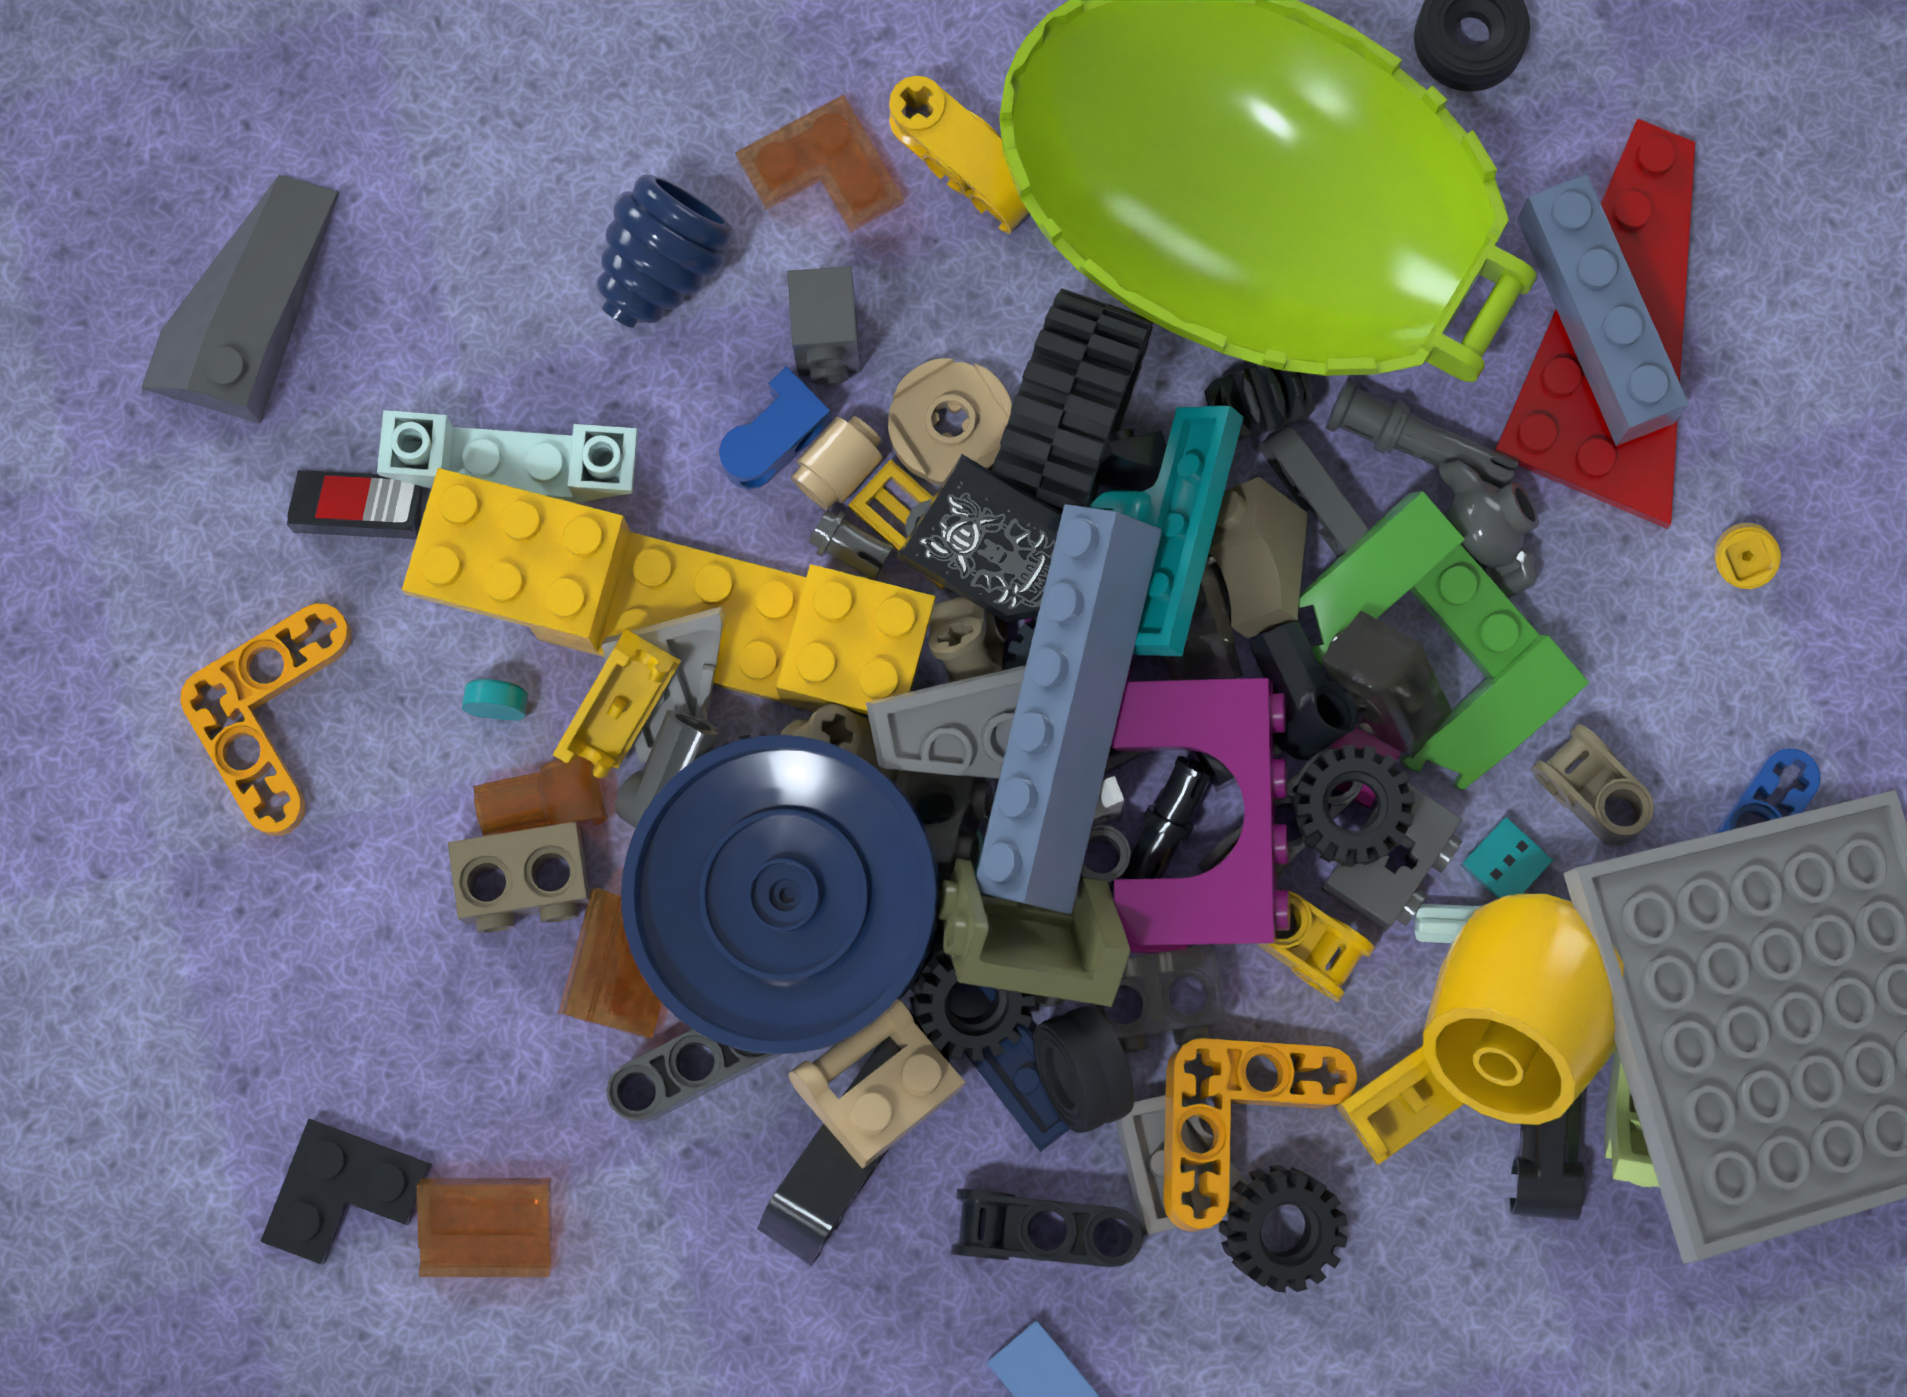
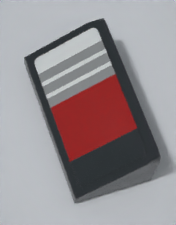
M298 470L288 509L287 526L293 533L417 539L420 529L423 486L380 476L379 474Z

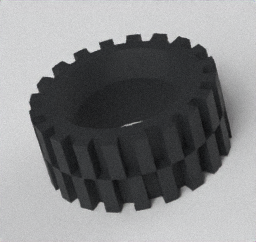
M1061 288L1054 298L1052 307L1050 306L1043 329L1040 330L1034 344L1030 361L1028 360L1022 376V383L1010 411L1011 415L1001 438V447L996 456L992 472L1062 513L1064 504L1088 508L1094 501L1100 486V482L1095 481V477L1109 434L1121 429L1125 413L1132 398L1134 386L1138 380L1142 367L1141 364L1147 351L1154 322L1141 315Z

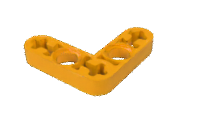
M315 603L302 608L195 672L185 681L181 689L180 703L183 712L244 816L255 829L269 836H282L298 827L305 815V801L300 789L253 710L338 660L346 653L351 643L352 633L349 622L336 608L328 604ZM319 618L326 625L336 622L337 628L333 629L330 633L333 643L323 649L317 642H313L298 650L307 661L297 667L294 654L281 642V638L290 633L292 641L299 644L313 634L312 628L309 625L313 620ZM265 650L279 652L284 661L280 677L268 684L254 681L250 673V664L253 658ZM207 684L216 690L226 688L227 694L223 695L219 700L228 718L233 721L240 713L245 718L243 722L226 726L214 739H212L209 732L222 728L216 716L206 708L198 711L196 705L203 700L200 689ZM241 736L255 738L260 746V757L257 763L246 770L233 769L227 760V749L230 743ZM271 766L275 768L276 775L265 777L266 783L276 795L283 797L289 794L291 800L283 806L286 817L279 822L270 816L260 818L259 811L264 809L266 802L257 787L252 785L246 793L241 788L243 783L260 779L268 772Z
M1206 1038L1191 1040L1177 1048L1168 1059L1166 1068L1163 1202L1165 1213L1170 1221L1181 1230L1196 1232L1213 1227L1227 1213L1230 1182L1231 1103L1312 1109L1335 1106L1349 1098L1356 1086V1068L1350 1057L1340 1049L1328 1046ZM1197 1053L1201 1054L1203 1065L1213 1068V1076L1201 1082L1200 1100L1212 1097L1214 1099V1107L1206 1104L1182 1106V1098L1189 1099L1196 1096L1195 1075L1185 1073L1184 1064L1194 1060ZM1252 1057H1266L1276 1067L1277 1083L1271 1091H1258L1248 1082L1245 1071L1247 1063ZM1291 1058H1295V1059H1296V1063H1295L1294 1068H1293V1062H1292ZM1323 1061L1327 1062L1328 1072L1339 1074V1084L1328 1088L1326 1094H1323L1322 1085L1317 1081H1300L1293 1084L1295 1094L1290 1093L1294 1072H1312L1322 1067ZM1189 1117L1204 1119L1213 1130V1144L1205 1153L1192 1152L1182 1141V1125ZM1181 1163L1190 1166L1207 1163L1213 1164V1173L1206 1171L1199 1174V1193L1202 1196L1210 1197L1211 1206L1201 1210L1198 1219L1194 1218L1191 1206L1182 1205V1194L1193 1191L1194 1171L1182 1173Z

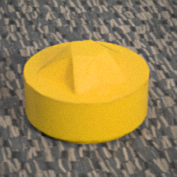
M1739 523L1725 530L1718 538L1714 548V561L1719 573L1729 584L1741 589H1754L1765 585L1775 576L1780 566L1781 552L1775 538L1766 528L1755 523Z

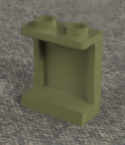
M957 859L951 879L942 880L940 883V909L937 919L943 920L945 928L944 951L952 956L958 982L1112 1007L1131 950L1108 882L1082 878L1071 914L1017 901L981 896L972 863L968 860Z

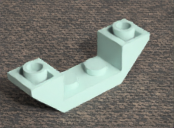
M383 410L377 473L380 476L432 488L437 468L565 501L584 502L633 493L638 430L637 428L573 424V435L459 428L453 426L447 415Z

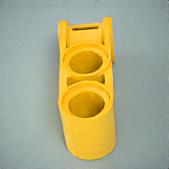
M915 75L904 78L897 83L890 94L889 123L892 133L902 144L923 160L939 179H942L944 176L948 177L950 180L946 184L951 189L966 196L981 214L985 210L991 213L1002 223L998 228L1010 234L1029 212L1019 198L1004 159L1001 137L986 121L964 108L938 86L935 81L924 76ZM923 104L928 106L927 118L919 113L915 114L911 119L906 117L907 105L915 110Z

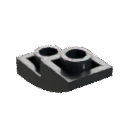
M1129 428L1109 434L1095 481L1135 491H1145L1153 487L1159 477L1167 446L1162 431L1136 436L1135 430Z

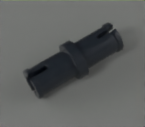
M1177 757L1174 763L1175 767L1156 805L1149 804L1142 817L1147 824L1130 856V863L1124 873L1129 878L1162 879L1180 841L1188 840L1194 829V825L1190 821L1209 782H1212L1215 776L1213 771L1207 766L1191 758L1187 764L1188 759L1186 757Z

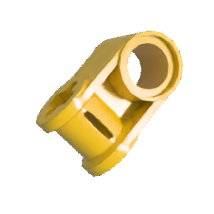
M1289 891L1290 911L1296 921L1293 935L1287 939H1279V943L1257 945L1291 968V971L1305 983L1329 999L1340 1002L1344 996V991L1341 987L1362 956L1370 957L1375 947L1364 936L1345 923L1328 916L1300 895ZM1339 947L1341 949L1340 953L1330 968L1326 970V965Z

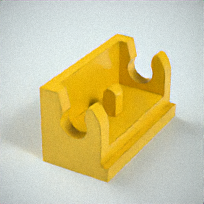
M624 629L552 755L567 764L575 761L577 756L586 758L595 765L593 775L597 778H606L612 767L618 769L681 660L631 631Z
M1422 1045L1335 1107L1376 1165H1379L1464 1105V1103L1454 1098L1433 1076L1423 1055Z

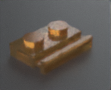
M600 888L592 889L558 1014L638 1037L653 1039L662 1002L650 989L632 956L625 934L621 896Z
M421 1178L417 1184L418 1249H420L419 1277H550L552 1272L551 1178Z

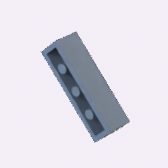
M1588 174L1528 196L1517 218L1518 223L1615 445L1618 446L1674 424L1689 406V403Z

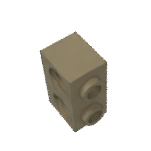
M576 822L447 842L457 916L466 925L476 923L477 933L499 932L515 928L514 917L540 913L541 923L572 920L579 917L578 907L593 905L583 831ZM553 859L567 861L570 867V876L567 883L556 891L542 890L538 884V873L541 867ZM490 869L503 871L506 878V886L503 893L493 901L484 902L478 900L475 894L477 878L483 872Z

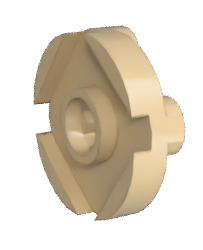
M949 358L931 360L910 371L898 384L893 395L894 399L889 408V438L893 450L901 463L914 475L936 486L943 484L961 454L992 471L1012 408L1008 392L1001 381L985 367L975 363L972 366L965 362H954V359ZM945 407L952 414L963 411L968 417L961 424L963 433L955 437L948 432L942 435L934 429L940 423L937 412Z

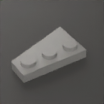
M1026 665L866 702L878 766L885 769L999 779Z

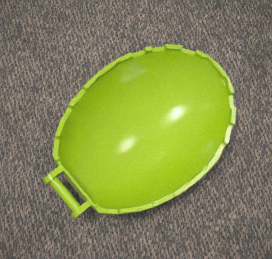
M1068 0L1047 14L1027 35L1017 50L1005 77L999 118L1003 156L1019 198L1041 232L1081 274L1133 312L1172 333L1222 354L1279 370L1324 376L1375 375L1415 367L1428 362L1457 379L1465 382H1474L1485 368V363L1482 359L1484 353L1519 294H1527L1537 280V273L1530 265L1496 246L1509 221V217L1495 179L1497 168L1474 130L1466 133L1445 108L1448 100L1433 85L1426 90L1400 68L1402 59L1355 28L1299 0ZM1481 275L1496 284L1463 340L1459 343L1446 336V333Z

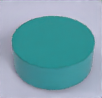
M494 679L472 680L465 685L462 710L476 717L512 721L522 720L526 715L528 693L521 686L506 681Z

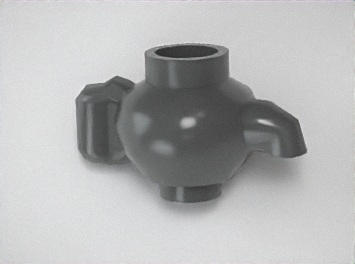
M1460 460L1440 464L1439 472L1441 478L1454 493L1446 518L1465 539L1460 544L1479 566H1483L1485 573L1508 599L1534 586L1538 574L1534 565V554L1524 547V534L1539 526V519L1536 509L1523 487L1517 482H1513L1500 489L1490 482L1483 481L1477 471Z

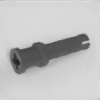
M1347 377L1329 415L1325 429L1335 432L1338 428H1341L1373 442L1374 450L1384 453L1386 451L1391 453L1394 448L1438 468L1440 464L1460 460L1477 471L1483 481L1490 482L1500 489L1511 483L1515 474L1512 470L1517 468L1519 459L1494 451L1480 443L1409 413L1410 407L1401 399L1396 398L1393 402H1389L1357 388V380Z

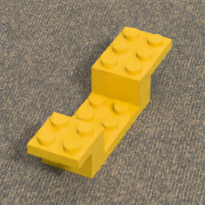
M437 468L402 587L405 595L530 627L536 638L540 641L605 657L601 646L604 639L621 634L624 629L632 631L722 607L725 618L713 686L813 712L825 705L837 704L844 706L850 711L868 715L866 702L912 691L936 602L933 595L813 564L809 566L807 577L633 533L630 531L623 515Z

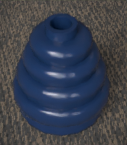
M654 175L640 176L635 181L633 191L623 192L617 198L613 207L615 219L606 229L605 236L609 247L601 255V264L605 271L597 280L598 290L606 299L602 309L614 320L630 328H634L638 320L645 323L659 322L663 317L665 309L680 307L685 295L699 293L704 288L707 277L717 276L723 270L727 260L725 249L731 245L734 237L732 226L710 206L675 184Z

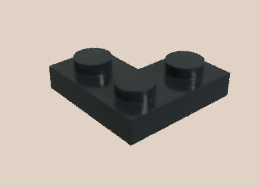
M308 1118L260 1242L318 1264H325L348 1204L401 1224L409 1225L432 1164Z

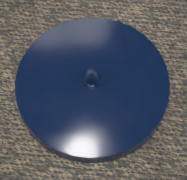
M790 735L757 736L720 746L700 756L672 777L653 798L643 813L627 850L621 886L622 917L628 944L640 973L653 993L679 1020L711 1040L735 1049L764 1054L803 1053L841 1043L862 1033L891 1011L908 992L920 974L935 938L940 909V878L932 842L920 815L901 789L880 769L846 749L821 740Z

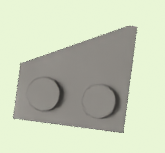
M722 607L631 631L681 660L633 742L640 763L647 762L667 710L683 711L707 721L725 618ZM622 633L606 637L602 642L601 646L606 660Z

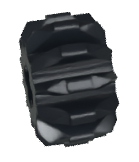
M1262 365L1244 369L1227 375L1224 378L1214 380L1204 391L1208 406H1231L1243 416L1237 441L1304 420L1315 409L1311 395L1313 388L1308 374L1284 371Z

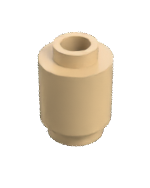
M853 416L849 422L840 417H835L797 459L796 463L799 468L790 478L810 500L822 509L829 510L836 501L843 504L882 461L883 457L876 448L882 440L870 426L856 416Z

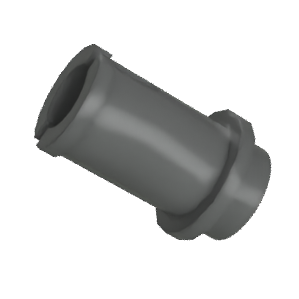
M826 510L808 543L819 548L816 553L817 555L823 557L825 553H828L868 576V579L875 580L883 567L881 563L888 559L894 546L882 542L846 521L847 514L843 511L836 515Z

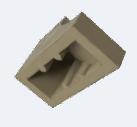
M1260 477L1224 491L1209 553L1213 555L1220 567L1227 585L1231 603V627L1247 639L1276 629L1283 624L1297 621L1308 517L1306 511Z

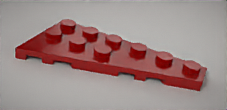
M1637 118L1600 204L1680 383L1695 142ZM1555 308L1494 451L1519 459L1518 466L1637 517L1666 529L1671 526L1678 419L1672 425L1616 446Z

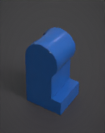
M787 366L768 383L771 396L775 401L749 425L733 428L727 432L721 441L719 454L724 473L730 482L740 488H760L768 483L832 422L830 410Z

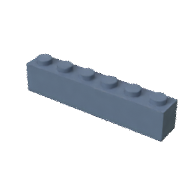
M1064 504L976 874L980 893L1071 914L1162 531L1159 528L1118 512Z

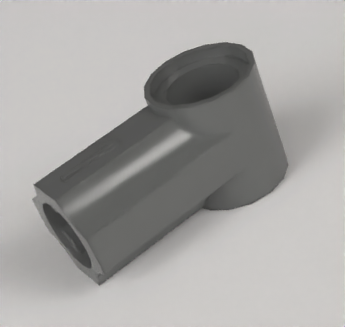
M667 710L644 769L632 774L623 783L617 794L615 809L619 818L636 829L643 813L664 785L685 766L713 750L719 736L717 734L718 728L702 718L689 715L683 711Z

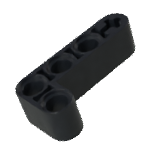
M910 1012L914 1023L930 1040L928 1035H926L917 1019V1016ZM890 1036L879 1043L844 1094L901 1051V1048ZM943 1047L941 1051L937 1048V1050L949 1062L952 1057L949 1055L946 1048ZM823 1123L772 1196L757 1230L812 1266L821 1254L819 1253L832 1232L837 1230L848 1208L889 1149L862 1169Z

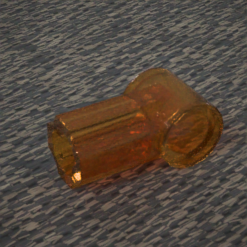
M577 756L575 761L569 764L562 760H556L541 766L540 772L473 786L474 804L482 836L571 822L577 823L593 819L594 825L608 821L601 779L593 775L595 765L586 758Z

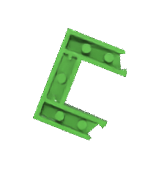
M1423 491L1408 493L1300 594L1299 608L1313 605L1323 643L1311 647L1321 666L1406 592L1410 590L1486 679L1411 748L1399 762L1405 768L1414 772H1420L1426 760L1457 772L1459 775L1456 777L1453 787L1464 790L1552 718L1589 682L1549 635L1538 634L1460 544L1465 539Z

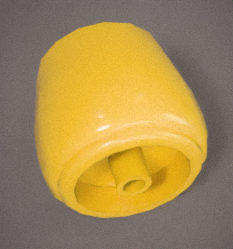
M1548 894L1507 895L1476 909L1450 945L1440 967L1423 1031V1055L1433 1076L1454 1098L1480 1114L1510 1124L1539 1125L1559 1118L1617 1050L1614 1040L1615 1021L1610 982L1597 942L1580 914L1573 907L1572 901ZM1614 948L1623 977L1624 963Z

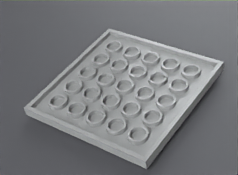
M1896 790L1593 863L1563 873L1573 907L1580 914L1597 942L1610 982L1615 1021L1614 1040L1683 1264L1700 1261L1907 1198V823ZM1614 948L1624 963L1623 977Z

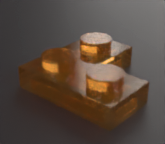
M844 94L735 152L738 163L765 210L820 181L847 230L851 233L904 204L901 193Z

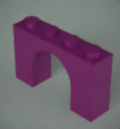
M1269 678L1125 683L1112 738L1113 749L1119 752L1192 750L1209 754L1221 761L1233 774L1240 787L1244 801V823L1237 844L1226 859L1213 869L1189 878L1114 880V903L1129 946L1279 943L1278 930L1290 929L1289 890H1278L1277 864H1288L1289 860L1287 824L1276 825V798H1287L1286 759H1275L1274 733H1285L1286 705L1284 693L1273 694V683Z

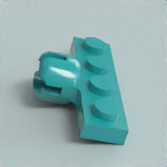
M1231 406L1177 407L1159 477L1154 486L1145 491L1106 492L1097 497L1088 507L1118 512L1162 530L1132 655L1182 656L1243 421V416Z

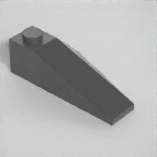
M279 174L161 329L141 388L261 424L339 192Z

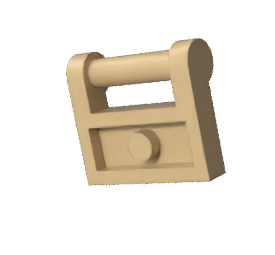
M901 1001L877 1023L862 1033L834 1045L813 1063L805 1060L789 1072V1079L798 1094L862 1169L962 1091L966 1083L914 1023L912 1015ZM890 1036L901 1048V1051L838 1099L829 1088L828 1083Z

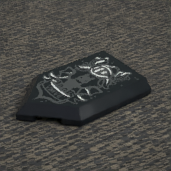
M961 454L901 547L896 558L1006 622L1038 617L1062 512Z

